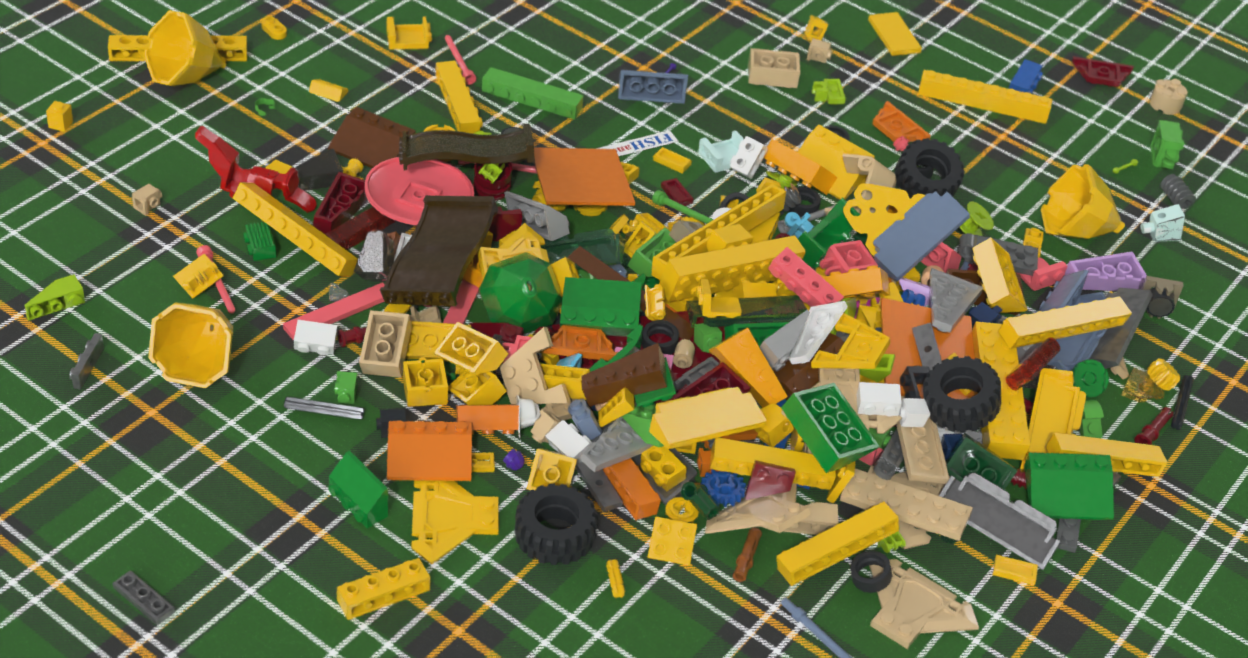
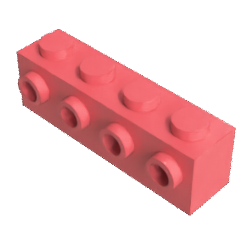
M788 247L772 261L768 268L773 276L779 278L789 290L795 292L810 307L842 301L844 298L842 294Z

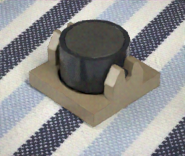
M1146 276L1141 290H1150L1153 293L1146 308L1147 314L1151 318L1156 316L1160 319L1173 313L1183 288V282Z

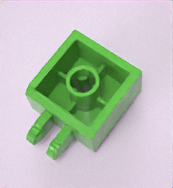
M1159 120L1150 145L1154 166L1173 169L1175 163H1178L1179 151L1184 147V140H1182L1183 131L1180 130L1179 123Z

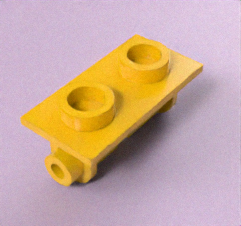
M660 284L655 285L652 289L645 285L644 299L646 301L645 314L647 318L651 321L664 319L666 315L665 302L662 301L665 300L664 288Z

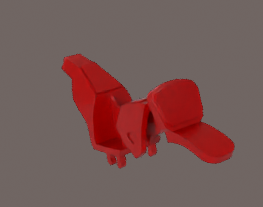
M204 126L198 128L195 138L208 149L209 162L221 177L220 189L230 192L229 196L233 198L240 182L254 183L271 196L273 189H282L286 201L296 204L307 213L315 209V199L297 187L299 178L296 168H290L286 174H280L277 171L254 166L253 169H243L238 166V151Z

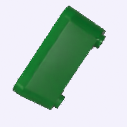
M843 197L819 224L808 233L804 231L798 238L806 251L802 260L811 268L817 269L820 266L819 264L830 246L841 241L846 242L852 236L850 232L853 228L843 212V208L847 203ZM851 207L850 213L853 216H859L860 214Z

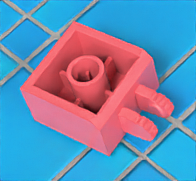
M861 240L833 244L829 247L824 259L819 264L822 269L827 268L825 271L826 275H830L829 273L839 271L843 274L848 273L849 269L858 268L861 271L867 270L866 267L878 266Z

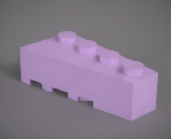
M1133 252L1069 261L1065 275L1085 269L1089 271L1082 290L1117 291L1118 288L1141 290L1147 276Z

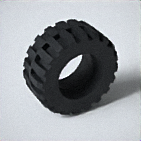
M929 138L922 139V141L920 139L907 145L895 166L894 174L897 180V187L905 190L908 193L909 199L915 194L927 195L928 193L933 194L935 191L940 196L948 192L953 197L963 181L965 173L963 161H960L961 157L958 153H955V149L948 147L945 142L941 143L937 139L929 140ZM917 165H928L936 169L942 179L932 180L926 178L919 172Z
M955 356L951 360H948V358L943 360L941 364L937 363L932 367L933 370L927 373L923 383L924 399L930 411V419L934 423L938 422V426L943 429L946 427L952 432L959 430L960 433H966V430L973 432L978 430L979 427L983 428L988 425V421L992 422L996 418L1002 404L1001 381L996 370L991 369V365L988 363H982V360L978 358L971 359L970 356H964V358ZM957 389H970L978 393L969 399H954L947 396L948 393Z
M548 484L546 487L541 485L536 490L532 489L526 496L521 498L516 509L514 533L520 549L524 553L528 552V556L533 560L536 558L540 563L545 564V562L556 566L557 563L566 565L572 560L575 562L581 559V556H585L594 544L597 527V510L594 508L593 502L590 499L588 500L587 495L583 492L579 493L577 488H568L565 484H561V486ZM547 519H560L572 526L562 530H555L543 526L540 522Z

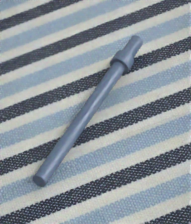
M787 597L781 601V605L792 614L791 617L798 623L801 622L839 658H852L806 616L807 613L801 607H796Z

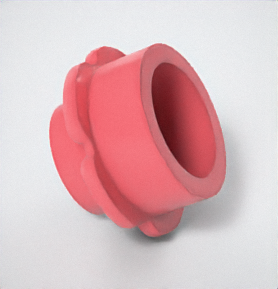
M904 136L899 137L893 143L895 150L903 151L906 149L907 145H909V140L905 139Z

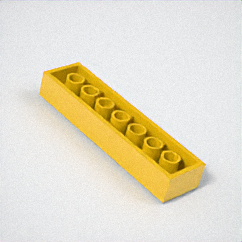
M789 236L669 259L659 284L664 288L666 299L668 302L697 297L696 288L700 286V279H708L711 294L731 290L738 286L741 281L750 280L751 283L776 281L777 278L768 269L772 261L786 247L801 259H803L806 251L796 236Z
M975 322L972 330L974 356L981 359L982 363L986 362L991 365V369L996 370L1001 381V409L992 422L988 421L987 426L981 427L983 445L1001 458L1024 460L1030 447L1017 348L1010 349L998 332L1003 324Z

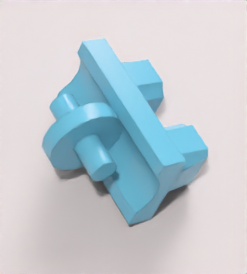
M789 212L784 219L785 224L791 227L787 234L796 236L798 239L804 231L810 232L814 227L808 221L811 215L806 212L800 219L798 214Z

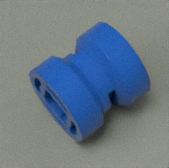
M906 289L901 295L905 303L925 305V295L920 293L914 294L909 289Z

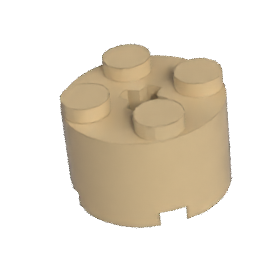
M1178 79L1157 80L1150 105L1156 111L1158 109L1162 110L1163 114H1178L1183 107L1187 90Z

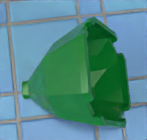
M527 252L491 264L479 287V293L490 323H508L522 327L524 335L536 331L539 327L552 325L562 305L563 295L551 264Z

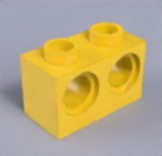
M653 445L641 453L640 466L645 473H649L655 483L666 492L686 479L687 467L665 446L657 447Z

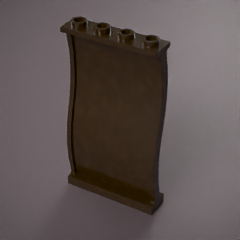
M530 123L523 124V129L496 135H480L452 130H433L407 135L406 131H403V137H399V164L403 165L404 171L407 170V165L433 159H454L482 164H498L527 158L528 163L535 162Z
M425 195L423 199L424 208L416 230L394 261L385 286L380 288L385 304L457 305L456 296L464 273L482 246L490 229L493 216L497 215L499 211L492 196Z

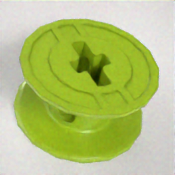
M973 201L969 202L967 210L970 213V218L960 228L965 234L982 236L981 228L992 230L994 227L993 220L987 210L980 204Z

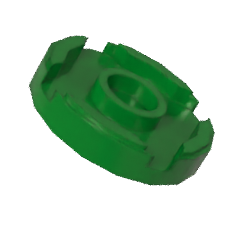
M1094 359L1083 360L1072 369L1074 377L1073 387H1080V391L1085 392L1086 398L1099 396L1106 390L1109 383L1107 370L1102 366L1101 362Z

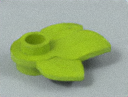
M766 171L768 176L780 182L782 188L786 186L791 188L790 183L794 186L798 184L796 180L787 175Z

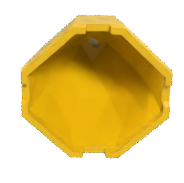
M169 10L149 31L148 37L151 38L149 49H145L144 57L153 82L169 86L195 83L217 69L226 67L225 59L220 56L208 30L186 13Z
M1084 164L1083 167L1072 165L1049 188L1048 194L1050 199L1048 204H1043L1041 208L1045 232L1049 235L1089 239L1111 232L1117 234L1125 227V223L1121 221L1108 186L1088 164Z
M175 302L152 319L148 358L163 372L162 376L166 381L207 388L229 372L233 326L220 309Z

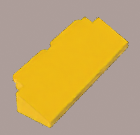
M1041 368L1028 429L1030 447L1025 459L1021 463L1020 469L1022 472H1024L1028 453H1048L1046 446L1054 433L1075 435L1073 430L1080 429L1086 394L1080 391V387H1073V371Z
M739 387L725 388L702 393L694 397H684L657 403L655 407L656 412L652 415L649 432L667 449H672L764 427L767 420L750 392L742 394Z

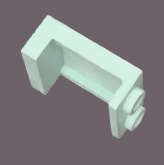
M737 131L732 132L731 139L713 144L707 138L700 139L698 153L715 173L731 169L730 161L737 154L739 144L744 139Z

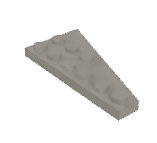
M931 268L932 326L942 332H951L982 294L983 287Z
M620 417L605 433L603 432L596 442H593L582 453L580 460L593 472L639 455L653 445L645 443L624 418Z

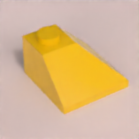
M465 370L448 386V390L467 405H493L507 392L497 376L490 371L475 375Z
M538 448L526 489L536 490L538 486L544 485L546 487L548 484H555V486L565 484L570 488L577 459Z

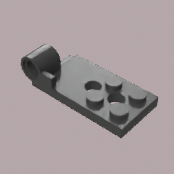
M969 233L962 235L959 239V255L965 258V262L975 263L972 248L989 238ZM993 239L1010 254L1016 273L1033 276L1034 271L1038 269V248Z

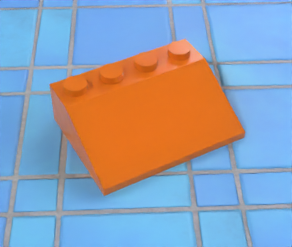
M389 421L387 480L471 481L472 422Z

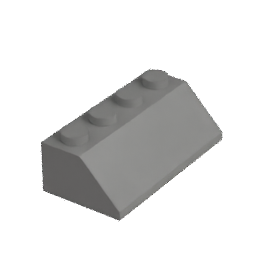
M509 191L504 192L508 210L521 209L522 225L526 223L540 236L550 241L570 234L567 216L548 205Z

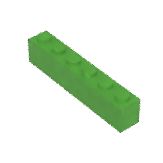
M490 67L482 78V92L575 120L583 107L584 95Z

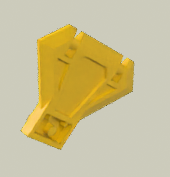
M524 223L499 248L480 247L477 255L482 279H484L491 264L525 252L549 263L547 250L542 249L540 246L545 245L544 238Z
M414 480V487L419 488L420 491L414 492L412 536L418 537V540L412 541L411 549L431 565L473 534L498 535V497L473 496L455 481Z

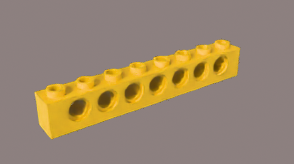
M109 35V61H146L144 52L145 49H149L151 38L148 35ZM211 36L220 56L224 57L225 61H247V36Z

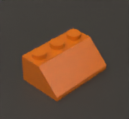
M456 405V422H472V434H474V430H482V434H494V430H502V434H514V430H519V405Z

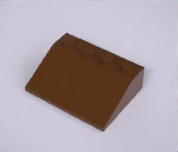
M355 107L344 119L330 142L328 150L350 160L358 159L363 165L373 168L385 160L399 157V137H403V131H406L407 135L416 134V130L362 108Z

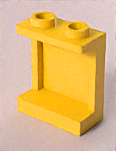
M387 17L389 49H429V42H432V34L430 32V23H427L426 17H423L422 24L394 25L393 17Z

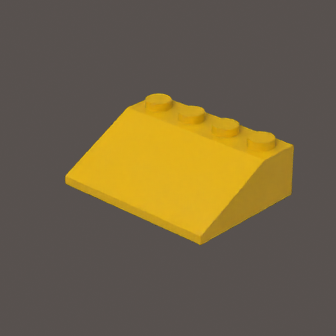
M818 125L808 135L797 152L820 164L838 177L828 193L839 200L842 197L846 200L868 176L847 173L842 157L843 153L870 156L875 159L873 154L821 125Z

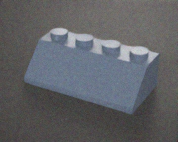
M621 70L619 74L618 99L684 104L688 75Z
M1085 269L1064 275L1060 282L1056 281L1053 291L1048 293L1046 301L1041 303L1039 311L1043 312L1053 308L1059 309L1068 305L1071 306L1077 296L1081 295L1089 271Z

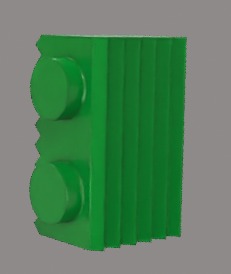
M266 222L245 225L246 232H243L244 243H248L246 245L247 253L252 255L253 261L276 258V246L269 225Z

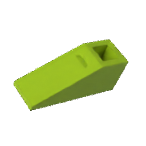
M75 274L55 280L25 304L27 320L36 319L85 303L83 287Z

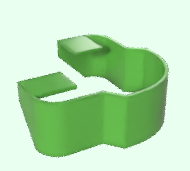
M261 98L255 102V110L258 111L260 116L266 115V112L258 109L260 104L274 105L269 106V109H275L274 99Z

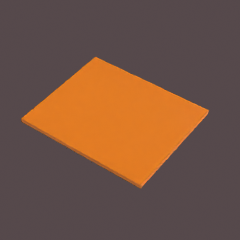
M534 147V165L546 205L635 206V200L616 149Z
M881 298L882 334L890 337V345L884 354L895 355L891 374L884 378V383L900 384V376L907 366H922L912 328L927 323L932 324L931 308ZM964 315L951 332H942L932 326L942 361L953 353L959 356V358L970 356L971 359H975L971 316ZM900 384L901 396L905 397L903 386ZM917 384L920 397L924 399L923 384ZM957 389L948 393L947 396L954 399H969L978 393L972 390L965 396Z

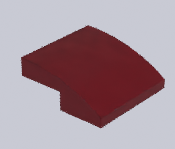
M501 206L498 207L499 211L497 215L493 216L489 232L493 234L492 241L499 242L500 239L522 226L521 209L502 211Z

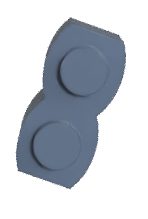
M584 399L574 400L568 406V412L582 436H587L591 441L601 435L602 428L599 426L595 415Z

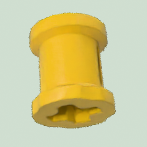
M351 159L348 162V166L341 173L357 177V174L363 170V164L358 159Z

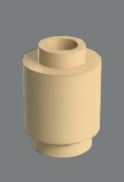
M684 339L676 345L673 363L677 367L688 368L692 365L695 353L693 342Z

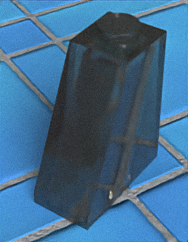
M330 149L296 166L299 178L298 185L304 191L330 187L338 172L343 173L334 149Z
M384 231L368 232L353 271L365 281H386L394 263V241Z

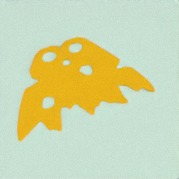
M861 184L854 192L855 199L849 200L846 203L843 212L855 231L860 234H868L865 245L874 256L877 252L875 251L873 241L895 221L903 220L905 218L904 214L925 195L915 194L909 199L908 193L905 190L873 184ZM863 190L871 191L872 198L870 200L862 198L861 193ZM888 205L894 206L898 212L895 214L888 213L886 207ZM851 207H859L861 215L853 216L850 213ZM873 207L875 208L876 212L871 213L869 209Z

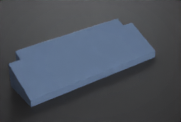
M936 191L933 194L928 193L904 214L905 218L903 220L895 221L873 241L875 251L877 252L874 258L878 268L883 269L888 273L889 277L898 282L900 278L907 274L969 219L970 213L948 192L943 196H940Z
M1103 292L1079 295L1071 306L1078 305L1079 303H1089L1094 300H1104L1106 297ZM1107 329L1048 341L1034 363L1035 369L1048 368L1072 371L1077 363L1089 360L1099 343V339L1105 334Z

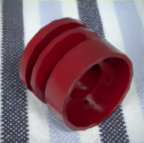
M475 163L474 190L478 196H492L495 201L505 198L504 192H510L511 163H505L503 171L493 184H491L489 179H485V176L478 173L484 164Z

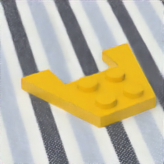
M843 313L835 324V330L849 333L850 335L838 354L819 350L813 358L811 365L812 368L875 369L890 345V337Z

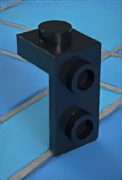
M907 366L900 376V384L903 386L905 398L921 399L917 384L924 383V379L930 371L929 367Z

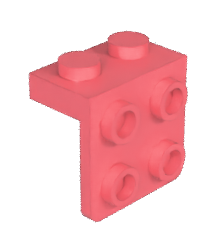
M1038 258V269L1034 271L1033 276L1017 274H1020L1021 279L1033 291L1054 285L1056 281L1060 282L1065 275L1067 265L1063 261L1049 265L1043 258Z

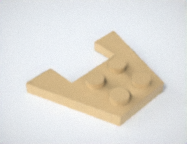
M543 327L500 366L511 404H516L517 395L520 399H531L536 404L571 403L565 384L547 389L537 357L538 352L553 346L547 327Z

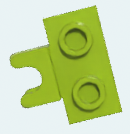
M824 79L823 81H815L813 83L812 93L815 94L814 101H826L827 99L828 104H845L846 98L840 79Z

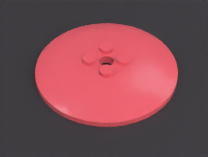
M399 157L391 158L373 167L365 180L366 197L376 210L393 220L411 225H418L424 208L423 199L425 195L474 196V188L469 178L458 168L438 159L407 165V170L404 171L403 165L399 164Z

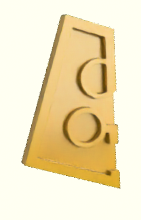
M855 461L836 470V478L831 490L828 492L827 501L834 504L855 474Z

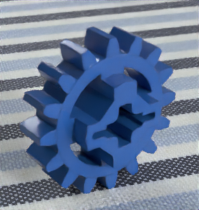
M712 469L711 474L706 472L705 478L702 477L701 484L707 487L709 495L718 505L721 503L724 507H727V504L730 503L734 506L735 501L740 503L741 498H744L746 483H743V477L737 478L738 474L716 472Z

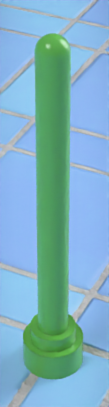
M657 190L653 194L652 202L659 206L667 205L705 224L714 220L669 199L665 192Z

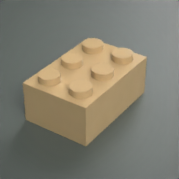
M751 48L748 62L749 84L797 88L800 76L799 53Z
M370 310L359 361L362 374L402 378L403 362L406 358L412 328L409 314Z

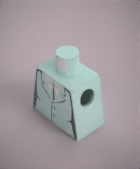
M1179 204L1153 211L1150 215V221L1141 224V232L1143 234L1150 233L1156 242L1181 240L1185 215Z

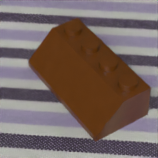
M829 333L809 362L791 364L790 360H788L778 372L776 370L773 371L788 396L785 398L786 400L793 393L811 389L819 382L818 368H812L811 362L819 350L838 354L844 344L840 337Z

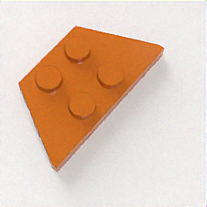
M889 101L885 102L883 109H880L878 115L873 120V125L894 142L901 136H904L905 139L907 138L908 142H914L919 139L922 141L925 138L930 140L931 135Z
M562 325L558 333L551 337L553 346L543 350L545 354L569 357L580 353L582 358L598 360L602 358L607 361L618 352H614L612 349L613 344L605 337L606 335L602 329Z

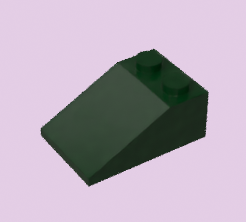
M966 433L963 434L945 461L948 474L960 482L963 481L965 476L976 473L1005 490L1018 471Z

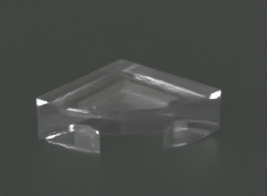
M330 283L329 301H339L348 297L346 290L340 288L338 284Z

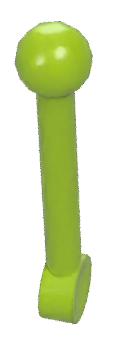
M1132 159V161L1126 165H1123L1119 168L1115 167L1113 168V173L1117 174L1120 170H1123L1132 165L1137 166L1138 161L1136 159Z

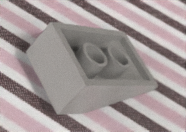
M808 309L765 339L759 348L773 371L776 370L778 372L786 365L785 362L791 358L790 353L794 349L810 314Z

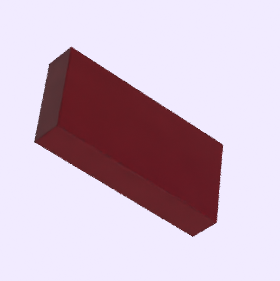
M677 178L661 182V188L671 200L684 206L693 204V197Z

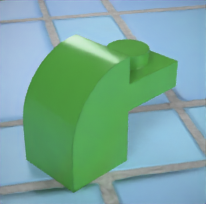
M1097 400L1085 401L1080 426L1081 436L1103 438L1101 418H1104L1102 407Z

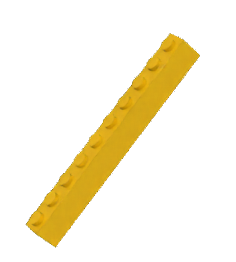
M771 184L653 257L651 275L661 280L669 259L708 252L707 242L714 229L740 224L747 232L784 209L786 191Z

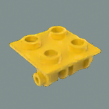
M203 254L173 277L193 299L224 275L219 271L217 265L214 262L212 263Z
M655 517L648 558L690 566L697 524Z

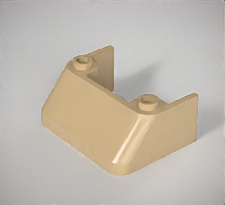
M843 153L842 157L847 173L868 175L865 184L895 188V174L873 157ZM863 190L862 198L870 200L872 198L871 191ZM853 206V208L861 215V209L857 206ZM873 207L869 209L871 213L876 212L875 208ZM825 208L826 216L832 210L831 208Z

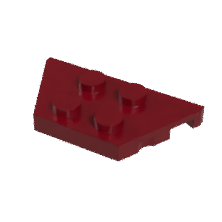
M1074 56L1072 59V64L1087 82L1110 87H1120L1134 68L1131 65Z

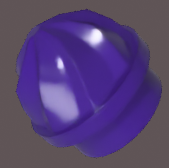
M512 449L505 456L503 462L506 463L507 468L518 470L523 467L525 459L520 451Z

